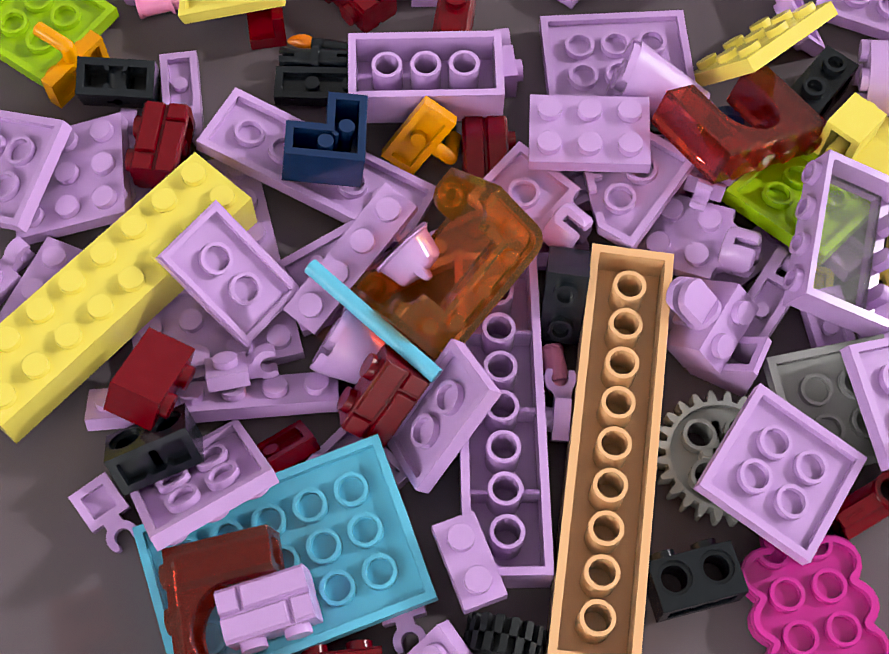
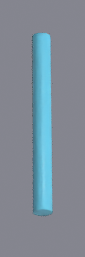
M316 259L307 265L304 272L427 380L432 383L437 379L442 369Z

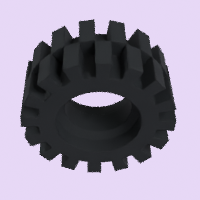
M473 612L468 615L463 641L472 654H544L548 631L544 630V627L541 625H534V622L528 620L521 621V618L515 616L510 618L500 613L493 615L490 612H482V614Z

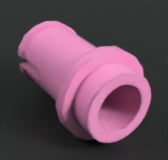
M135 0L141 20L171 11L174 15L177 14L179 9V0Z
M551 343L542 346L543 373H545L547 368H553V383L557 386H563L567 383L568 374L563 353L564 348L562 344ZM544 386V391L548 392L550 398H553V395Z

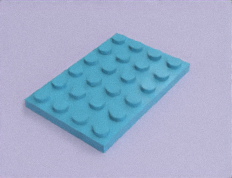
M378 434L276 472L279 483L269 488L263 496L242 503L230 510L223 519L207 523L190 533L184 541L177 545L167 546L157 552L143 524L132 528L167 654H241L240 649L235 651L226 646L224 642L220 617L213 595L214 591L299 564H304L310 570L323 623L312 626L313 633L301 639L287 641L285 635L268 640L269 647L253 654H301V652L321 644L325 645L439 600Z

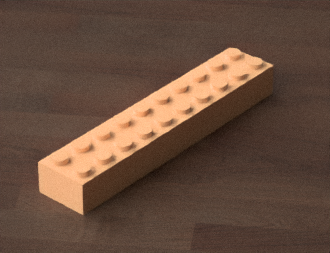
M592 243L590 251V279L577 352L576 383L573 388L569 442H567L554 560L555 575L551 587L547 623L548 636L544 654H642L670 307L666 303V293L673 276L674 254Z

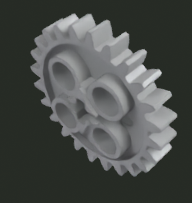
M712 390L708 391L704 402L696 393L692 394L688 401L689 407L682 401H679L674 408L675 414L667 412L663 422L666 426H660L659 439L661 441H659L658 455L661 456L657 459V470H664V473L658 478L657 484H670L672 488L667 494L666 499L670 500L679 496L682 502L678 511L682 513L690 506L695 508L694 520L697 522L705 513L710 514L712 526H716L722 516H725L729 527H733L738 522L737 519L693 488L697 483L695 473H703L747 400V396H743L736 404L732 402L730 391L725 392L721 401H717ZM712 423H715V424H717V426H718V429H719L718 437H717L716 430H715L714 426L712 425ZM696 433L704 439L705 446L693 444L687 434Z

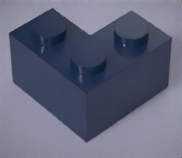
M328 91L325 124L286 120L281 180L361 187L366 155L368 95Z

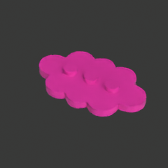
M825 535L811 563L802 566L759 536L761 547L751 551L740 563V567L749 589L745 596L753 602L747 616L748 629L752 637L767 648L765 654H889V639L885 632L874 624L880 610L879 598L867 583L859 579L862 570L861 556L850 541L838 535Z

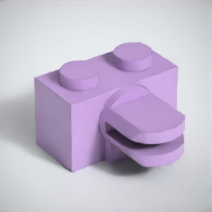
M679 276L670 283L666 293V303L675 312L672 319L674 326L667 337V349L684 368L721 374L759 307L739 283Z

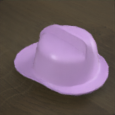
M420 223L403 237L384 257L376 271L378 273L382 272L403 287L410 285L419 278L425 281L432 278L430 268L438 259L440 251L427 230V223Z

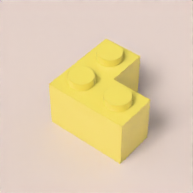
M855 92L827 121L813 152L821 156L828 150H833L889 175V145L875 137L887 114L874 103L864 99Z

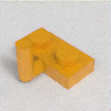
M38 22L33 28V34L59 50L63 56L56 65L51 66L47 70L45 76L41 79L50 102L62 109L76 95L77 56L110 58L102 36L92 30L81 40L73 43L70 39L43 22Z
M425 96L383 147L381 157L412 175L416 173L431 154L448 165L455 164L458 159L461 136L458 132L451 130L456 125L457 116L428 96Z

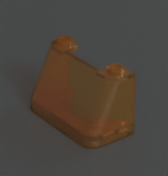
M453 167L443 176L434 190V204L446 219L431 236L440 251L438 259L430 268L432 278L428 281L419 278L410 285L403 287L382 272L378 273L377 269H372L360 276L350 288L351 291L411 343L434 359L438 358L451 338L464 344L538 255L543 243L540 227L500 185Z

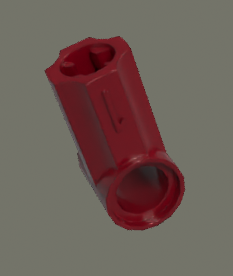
M889 470L882 472L875 480L846 496L830 526L835 535L850 541L889 517V501L883 497L880 486L889 488Z

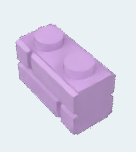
M304 564L214 591L213 594L220 617L224 642L226 646L235 651L240 649L241 654H253L263 651L269 647L268 640L285 635L287 641L307 637L313 633L312 626L323 623L312 575Z

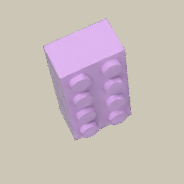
M501 30L348 33V93L368 95L367 123H404L425 96H428L456 115L457 121H462L465 116H482L483 118L487 116H503L505 88Z

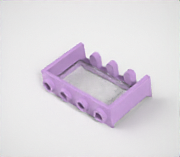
M828 150L815 160H811L805 166L801 175L803 188L801 199L795 210L797 223L795 235L792 237L789 245L791 258L789 270L783 280L785 293L782 306H792L858 333L861 338L875 336L889 330V319L874 314L875 308L889 302V286L882 283L878 284L880 273L889 269V248H884L885 238L889 236V175L833 150Z

